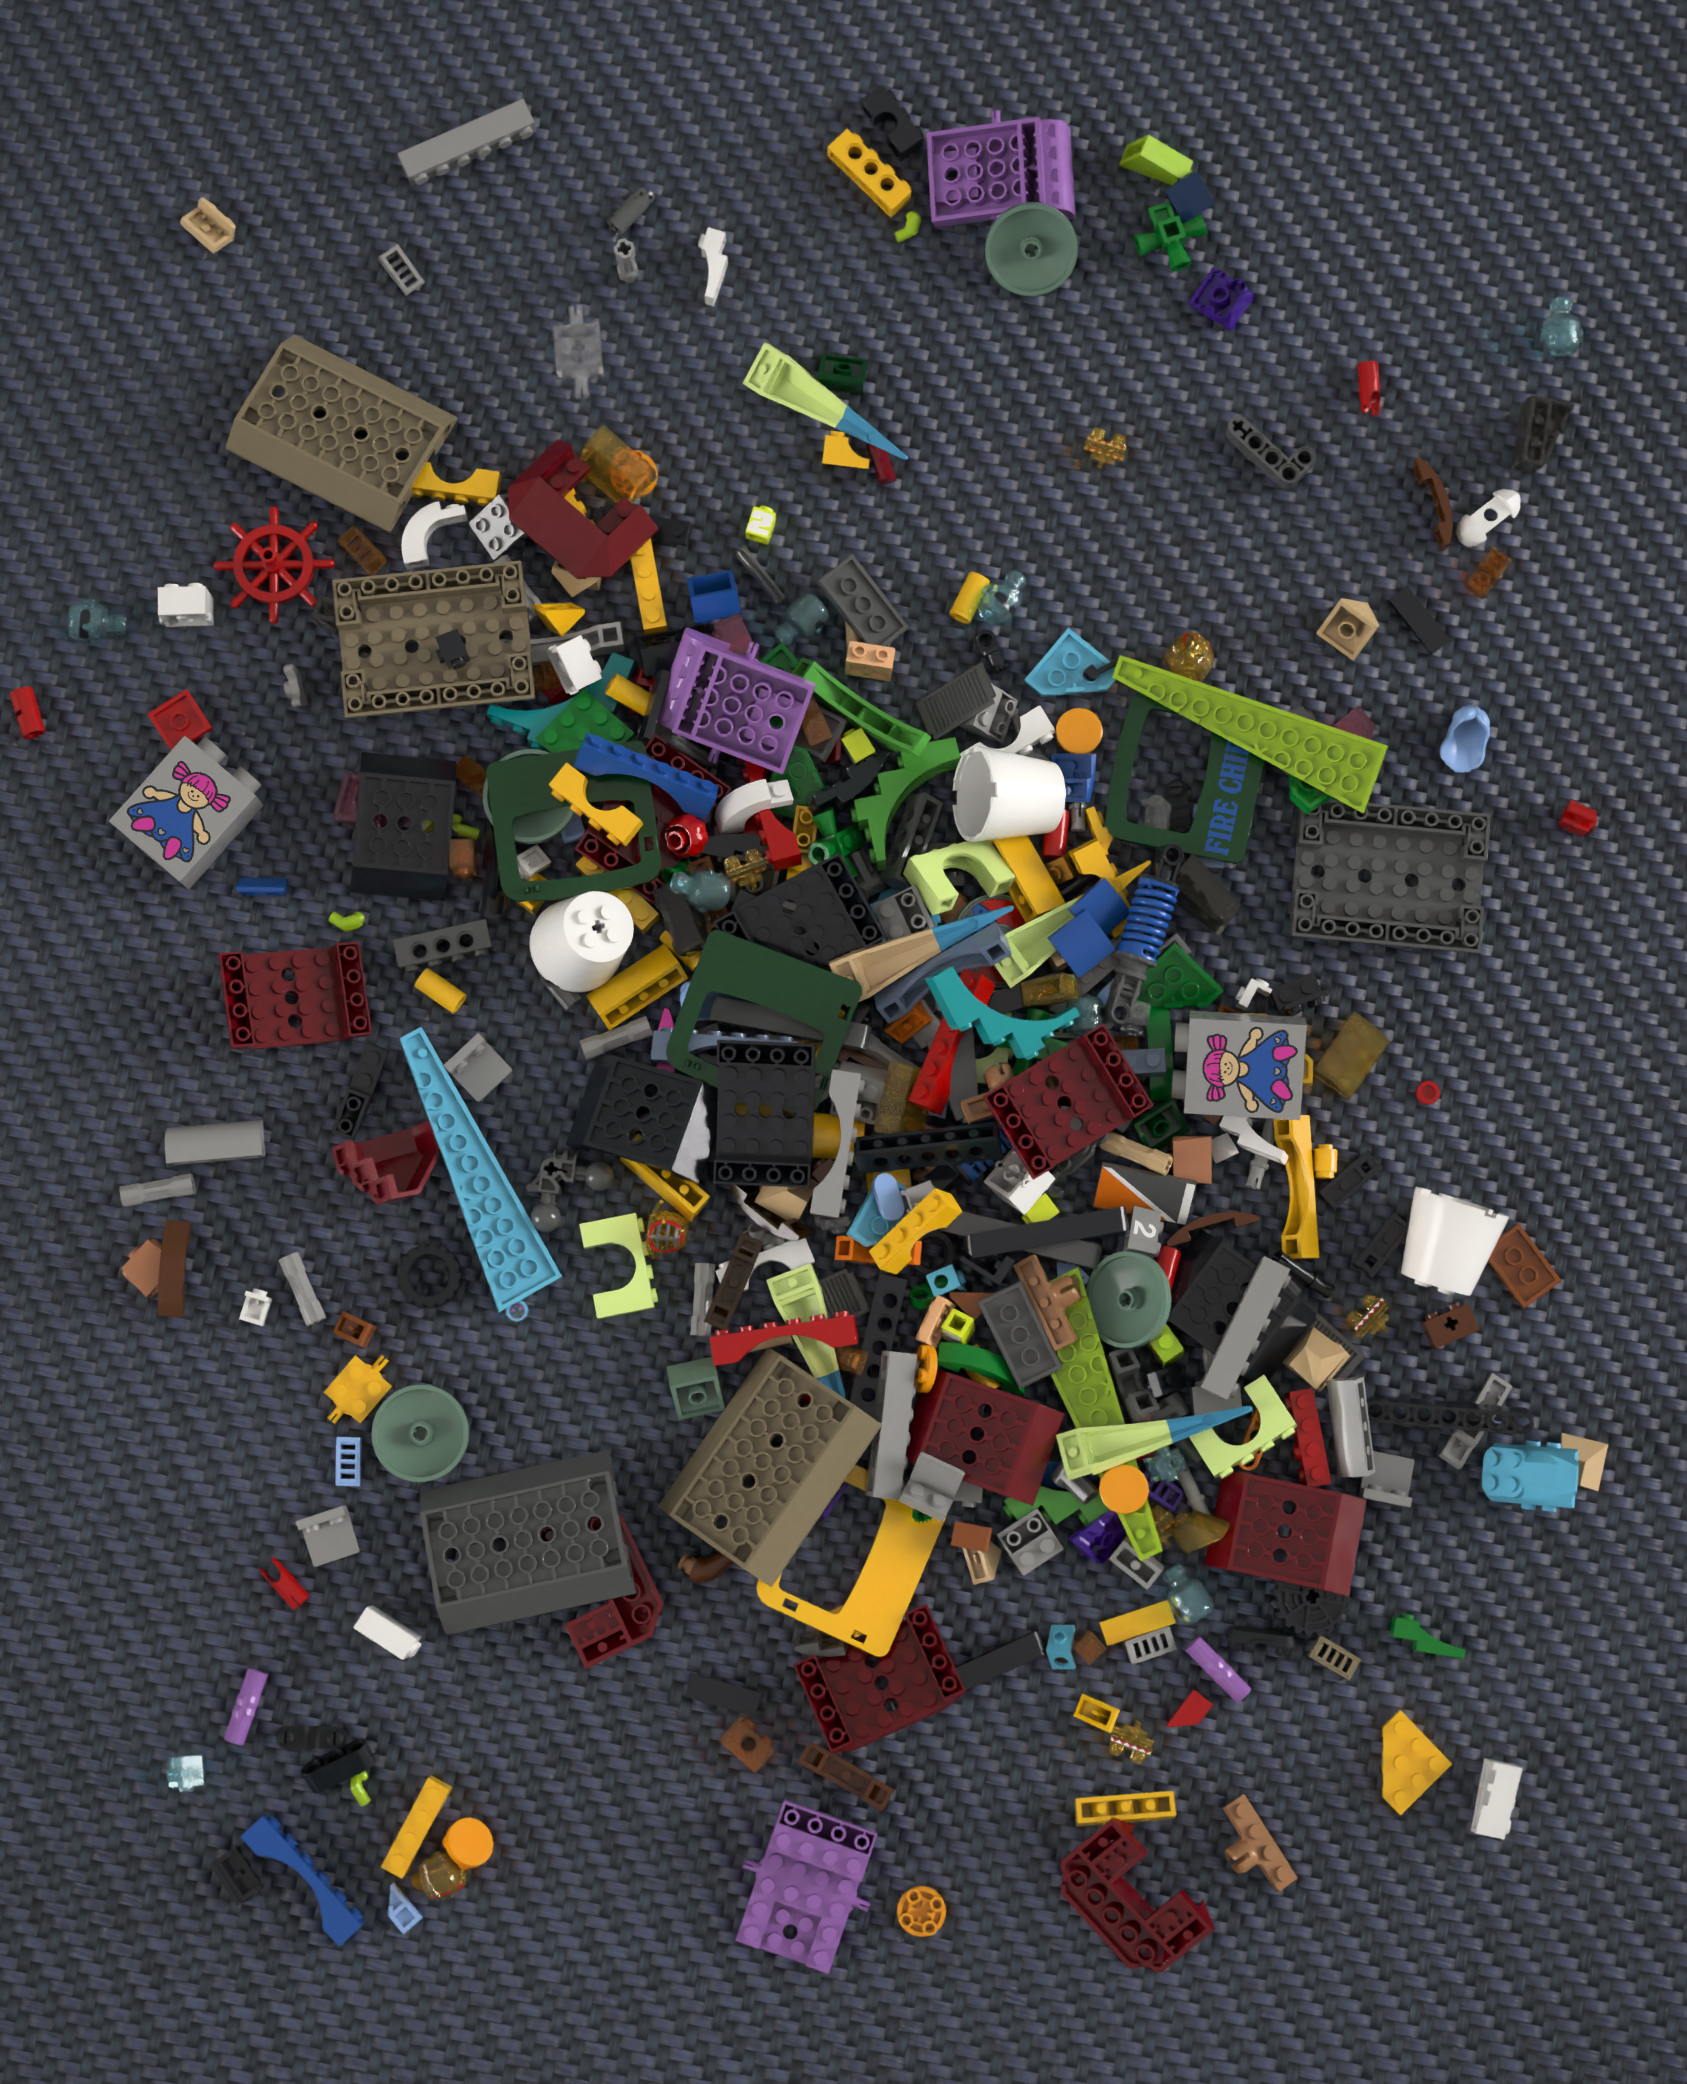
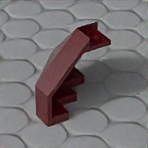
M429 1120L412 1128L359 1143H353V1140L345 1141L332 1147L337 1170L342 1175H348L353 1179L352 1183L362 1192H368L373 1196L372 1200L377 1205L406 1200L420 1194L441 1153Z

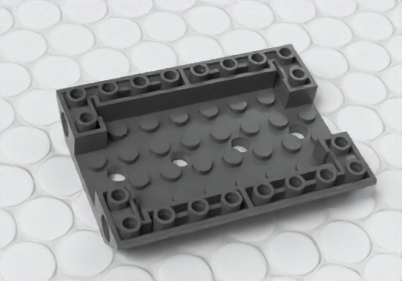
M1334 799L1329 800L1307 815L1300 809L1296 829L1290 908L1291 936L1481 954L1484 907L1481 906L1483 866L1488 859L1491 814L1368 803L1363 814ZM1315 866L1322 868L1324 872L1323 877H1313L1311 869ZM1360 871H1367L1370 874V881L1367 883L1361 882L1358 879V873ZM1407 875H1413L1417 879L1415 887L1406 885L1405 877ZM1453 880H1461L1464 884V889L1462 891H1455L1452 888Z
M610 1450L421 1491L420 1517L436 1609L446 1635L636 1594L628 1546L624 1544L616 1503L618 1493ZM595 1517L600 1518V1529L591 1531L589 1521ZM546 1528H551L554 1532L553 1538L547 1542L543 1541L541 1537L542 1531ZM499 1538H503L506 1541V1548L502 1552H497L494 1549V1543ZM451 1549H457L459 1552V1557L455 1562L447 1560V1553Z

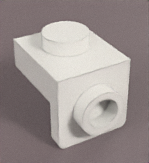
M1251 979L1246 988L1241 986L1235 997V999L1239 1000L1236 1007L1244 1011L1256 991L1268 997L1272 989L1262 979Z
M253 1288L252 1292L246 1291V1299L239 1319L264 1326L272 1298L266 1297L267 1292Z

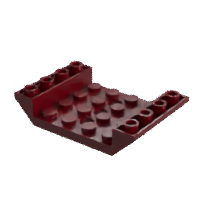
M654 734L653 738L645 745L647 757L664 762L673 768L686 771L695 777L711 781L719 786L716 801L706 820L698 818L706 824L720 801L729 794L732 788ZM651 782L662 861L661 871L653 881L630 887L629 889L653 904L666 885L663 883L664 880L661 879L663 878L661 872L667 867H675L682 859L668 848L663 832L668 828V823L672 818L688 813L683 812L679 804L669 793ZM627 801L605 802L600 810L610 811L620 806L625 807ZM589 825L574 849L605 872L636 865L641 861L638 832L625 847L622 843L616 845L606 837L609 833L601 828L598 831ZM645 838V850H654L652 838Z
M359 941L336 943L328 948L243 955V951L218 954L231 1049L260 1050L342 1042L372 1035ZM282 970H290L293 973V980L285 981L281 975ZM286 993H293L296 996L297 1001L295 1004L291 1005L285 1001ZM289 1016H295L299 1019L300 1025L298 1028H293L289 1025Z
M1104 1023L983 1096V1099L1033 1180L1126 1121L1154 1106ZM1048 1076L1055 1078L1057 1086L1053 1090L1048 1089L1045 1085V1079ZM1060 1097L1068 1099L1069 1107L1067 1110H1062L1058 1107L1057 1102ZM1072 1118H1078L1081 1121L1082 1127L1079 1131L1071 1128L1070 1121Z
M937 1369L936 1378L931 1390L928 1393L920 1392L912 1421L909 1422L910 1443L906 1447V1456L909 1463L916 1464L920 1453L924 1452L964 1471L965 1474L962 1479L964 1482L1034 1506L1056 1441V1435L1059 1433L1065 1414L1039 1403ZM985 1404L990 1405L992 1408V1414L988 1418H982L979 1414L980 1407ZM977 1427L982 1428L984 1431V1437L980 1441H974L971 1437L973 1429ZM974 1451L976 1454L975 1462L966 1464L963 1460L965 1452Z
M1232 1472L1227 1477L1221 1478L1204 1565L1349 1596L1367 1500L1339 1492L1267 1477ZM1288 1500L1295 1502L1297 1506L1296 1511L1293 1514L1284 1513L1282 1510L1284 1502ZM1284 1524L1289 1525L1292 1529L1291 1536L1286 1539L1278 1535V1528ZM1279 1548L1287 1552V1559L1282 1563H1278L1273 1559L1274 1551Z
M927 1604L905 1613L906 1620L901 1622L888 1653L883 1657H877L879 1664L874 1668L866 1666L867 1659L874 1655L853 1645L847 1647L846 1655L817 1659L816 1655H813L793 1664L831 1754L864 1747L948 1708L966 1693ZM866 1638L860 1640L859 1642L864 1644ZM880 1678H885L889 1681L887 1688L883 1690L875 1687L877 1680ZM889 1700L898 1702V1708L893 1712L885 1709V1704Z

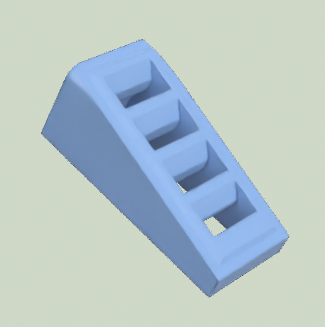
M336 1437V1486H360L363 1438ZM343 1445H355V1450L343 1449ZM343 1454L355 1455V1459H343ZM342 1464H355V1469H342ZM342 1474H355V1479H342Z

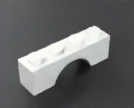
M1039 705L1020 717L1021 728L1016 740L1007 747L995 750L1025 756L1033 750L1032 746L1039 742L1045 744L1053 738L1052 734L1055 733V729L1042 707ZM978 742V743H976L975 745H973V746L970 747V748H974V747H976V746H982V747L989 748V747L983 745L981 742Z
M806 1238L798 1241L785 1239L786 1242L777 1246L771 1243L764 1246V1251L759 1253L751 1274L758 1266L766 1262H779L786 1265L790 1270L809 1263L814 1264L815 1260ZM730 1260L718 1265L719 1270L715 1271L720 1283ZM749 1280L743 1292L749 1290Z

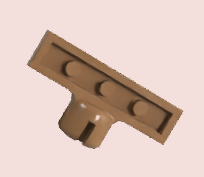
M999 1063L1000 1069L993 1065L985 1071L984 1079L989 1092L1015 1077L1009 1064ZM1048 1076L1045 1079V1085L1048 1089L1053 1090L1055 1085L1051 1077ZM987 1093L960 1102L968 1125L994 1118L993 1113L983 1099V1096Z
M1035 1254L1014 1264L1013 1267L1054 1350L1059 1351L1078 1341L1065 1313L1067 1307L1077 1303L1082 1298L1080 1288L1078 1290L1073 1288L1078 1285L1072 1276H1063L1054 1282H1050Z
M1240 1794L1225 1805L1223 1810L1239 1834L1238 1841L1225 1850L1227 1862L1231 1859L1236 1860L1230 1865L1231 1868L1237 1873H1245L1255 1865H1258L1275 1892H1280L1296 1880V1874L1245 1794Z

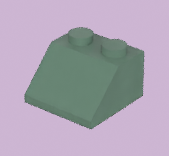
M712 1357L667 1366L670 1389L678 1420L719 1412L725 1409L719 1377Z

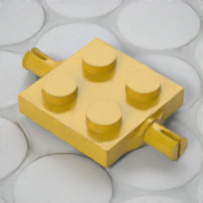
M355 1355L323 1392L337 1406L327 1417L331 1420L337 1413V1416L331 1422L336 1424L345 1413L361 1423L390 1390L392 1385L383 1379L380 1370L389 1362L386 1358L384 1359L383 1355H380L373 1365L364 1363Z

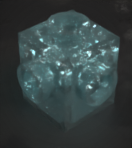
M1167 1445L1155 1450L1154 1455L1143 1459L1151 1482L1165 1480L1166 1483L1179 1478L1178 1474L1186 1471L1185 1459L1179 1448L1169 1449Z
M202 1755L168 1757L167 1779L169 1787L179 1788V1792L194 1791V1786L203 1785L204 1768Z

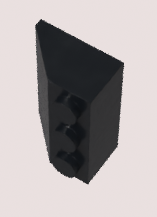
M704 625L688 627L709 635ZM686 628L635 637L645 676L655 678L656 673L661 670L670 672Z

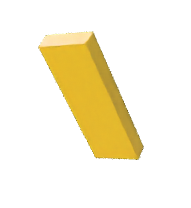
M1167 1599L1101 1621L1099 1625L1106 1646L1175 1624L1176 1621Z

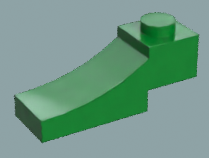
M1399 1613V1617L1392 1616L1389 1636L1413 1640L1412 1650L1464 1659L1466 1649L1448 1645L1432 1637L1420 1627V1621L1414 1620V1615Z

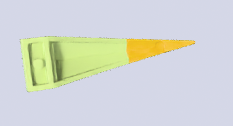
M1146 861L1108 882L1119 893L1147 868L1151 861ZM1083 895L1005 934L1008 938L1012 955L994 964V967L1010 989L1031 975L1056 952L1047 937L1074 917L1068 909Z

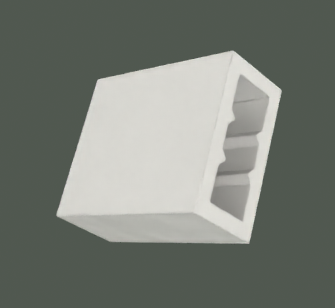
M374 1605L366 1607L353 1627L402 1660L415 1656L422 1645L419 1643L422 1636Z

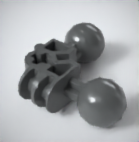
M555 1148L553 1157L541 1163L538 1176L532 1183L526 1186L527 1191L542 1194L540 1204L534 1207L530 1215L535 1229L541 1232H550L560 1223V1212L555 1206L556 1196H561L562 1187L558 1182L563 1179L567 1184L576 1185V1180L585 1181L591 1189L603 1191L609 1188L614 1181L612 1167L603 1161H595L588 1167L579 1166V1151L574 1156H570L569 1150L565 1149L561 1155L558 1154V1150ZM552 1165H554L560 1171L553 1172L551 1176L547 1169H551Z

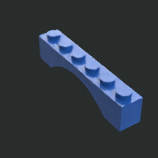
M586 733L573 765L574 768L594 776L625 774L648 780L669 793L679 804L683 812L706 820L716 801L719 787L711 781L700 779L686 771L678 770L664 762L656 761L642 753H636L620 744H614L598 735Z
M267 1814L263 1815L241 1836L242 1840L256 1855L282 1861L294 1868L305 1878L319 1902L324 1931L340 1947L364 1924L362 1921L363 1915L356 1907L353 1906L351 1908L345 1902L347 1898L340 1889L334 1890L329 1884L330 1878L322 1870L319 1872L312 1865L314 1863L313 1859L306 1852L301 1853L297 1849L296 1840L287 1833L285 1835L279 1829L281 1827L279 1821L272 1815L270 1817Z

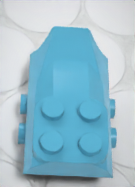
M1526 1441V1445L1495 1443L1484 1454L1482 1488L1491 1501L1521 1504V1509L1536 1510V1505L1542 1506V1511L1557 1512V1507L1574 1508L1578 1483L1579 1449L1561 1448L1560 1443L1547 1442L1546 1447H1540L1541 1442Z

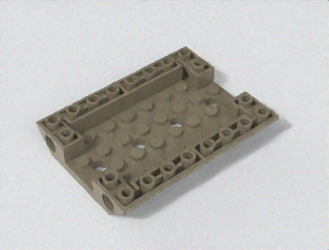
M293 335L279 345L236 415L225 448L390 533L413 495L412 486L431 455L436 457L458 418ZM276 389H283L285 391L284 396L280 398L274 397L272 393ZM317 410H324L326 412L325 417L321 419L315 418L313 414ZM360 430L368 434L362 440L355 438L354 435ZM404 451L409 456L406 460L401 461L396 458V454Z
M521 561L332 580L336 626L340 636L343 669L341 671L345 719L535 699L528 610ZM458 629L460 636L466 640L464 646L470 661L466 662L467 664L462 668H451L448 670L446 663L441 664L437 656L436 650L440 648L435 637ZM504 632L511 633L513 635L512 641L509 643L501 642V634ZM416 642L419 645L418 650L415 653L407 652L406 646L408 643ZM363 647L372 649L371 655L367 658L359 656V651Z
M766 1348L658 1507L740 1567L772 1587L882 1424L771 1348ZM804 1395H810L811 1403L807 1407H801L799 1403ZM781 1435L783 1437V1444L778 1448H774L772 1446L773 1438ZM748 1476L755 1477V1484L751 1488H745L744 1481ZM726 1516L728 1521L726 1527L718 1529L716 1526L718 1518Z

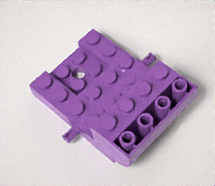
M1000 110L991 111V124L927 132L931 222L935 228L995 220L1008 208L1025 202L1044 203L1059 210L1067 219L1076 218L1071 132L1068 124L1056 119L1041 120L1040 117L1001 122ZM950 171H958V176L955 180H947V174Z
M686 627L670 670L671 675L657 722L671 729L672 733L712 747L707 759L709 762L713 759L712 763H717L722 751L783 774L817 683L759 662L755 658L759 647L757 643L754 645V642H749L746 654H738L729 650L730 643ZM772 716H780L783 719V725L781 727H774L770 722V718Z
M784 1799L764 1857L760 1863L745 1858L742 1868L756 1872V1881L736 1936V1941L773 1952L829 1974L849 1913L854 1907L866 1912L869 1910L871 1902L857 1898V1889L863 1879L877 1832ZM794 1925L798 1931L797 1935L794 1938H787L783 1934L785 1926Z

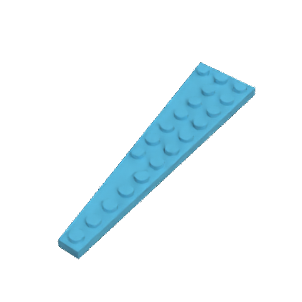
M420 1027L401 1037L400 1042L498 1312H501L561 1278L562 1275L423 1028Z

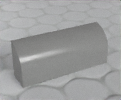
M263 1120L167 1128L165 1132L166 1164L170 1166L266 1157Z
M1364 1377L1327 1379L1326 1384L1338 1477H1367L1375 1473Z

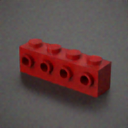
M1313 1388L1285 1393L1286 1398H1283L1284 1406L1297 1424V1427L1294 1428L1295 1433L1291 1436H1294L1295 1441L1293 1446L1294 1458L1298 1460L1300 1467L1297 1470L1299 1483L1310 1487L1332 1484Z

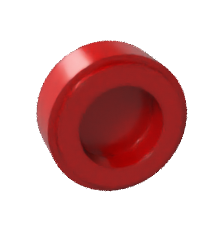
M1432 1081L1420 1083L1415 1090L1416 1099L1423 1105L1435 1103L1440 1096L1438 1085Z

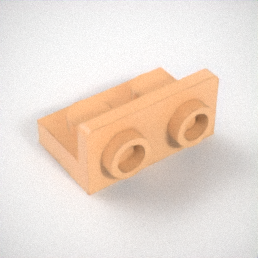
M850 641L846 657L845 675L891 682L895 648Z
M937 1295L936 1299L932 1300L915 1339L937 1348L942 1337L941 1326L956 1305L946 1298Z

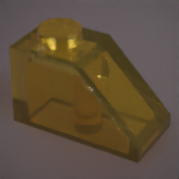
M1059 973L1021 982L1024 1006L1060 1004L1079 999L1075 975Z
M1195 1510L1188 1514L1183 1512L1175 1517V1523L1169 1532L1186 1554L1222 1539L1230 1524L1227 1521Z

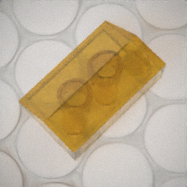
M602 425L587 441L579 455V458L589 465L591 469L586 477L615 503H618L625 497L633 504L657 478L655 469L605 425Z
M1353 1012L1313 1068V1075L1350 1100L1390 1041L1375 1025L1356 1012Z
M890 1061L873 1130L874 1133L888 1134L925 1129L929 1112L920 1109L908 1101L921 1071L920 1068Z

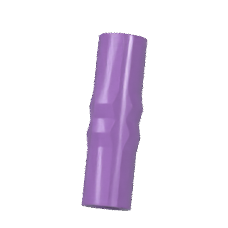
M1200 1636L1194 1639L1185 1649L1236 1703L1243 1700L1251 1691V1688Z
M248 1668L233 1708L224 1740L244 1745L268 1676L267 1673Z

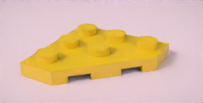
M1398 1710L1382 1726V1797L1401 1816L1452 1763L1401 1710Z

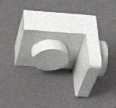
M537 844L517 856L519 875L523 881H528L532 876L546 869L551 864V860Z

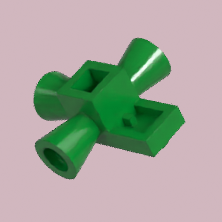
M1170 201L1148 208L1147 213L1154 232L1134 234V243L1138 255L1141 257L1160 247L1161 253L1168 252L1171 272H1178L1188 268L1192 261L1183 246L1186 238L1204 237L1207 235L1202 215L1198 214L1182 223L1179 215H1174Z
M833 809L812 816V820L823 837L812 842V845L809 847L808 856L813 864H817L840 852L852 876H858V873L846 856L864 846L863 836L858 830L857 825L849 826L837 832Z
M1033 1008L1027 1009V1020L1039 1021L1050 1017V1014L1045 1011ZM1054 1038L1042 1040L1045 1047L1038 1050L1039 1055L1029 1060H1026V1058L1017 1059L1012 1069L1014 1076H1017L1033 1066V1063L1045 1059L1069 1043ZM1007 1040L996 1046L992 1043V1047L1012 1049Z

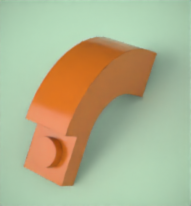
M836 1236L835 1260L876 1264L869 1252L875 1245L865 1247L850 1236ZM916 1241L911 1249V1257L913 1259L906 1266L920 1265L922 1241Z

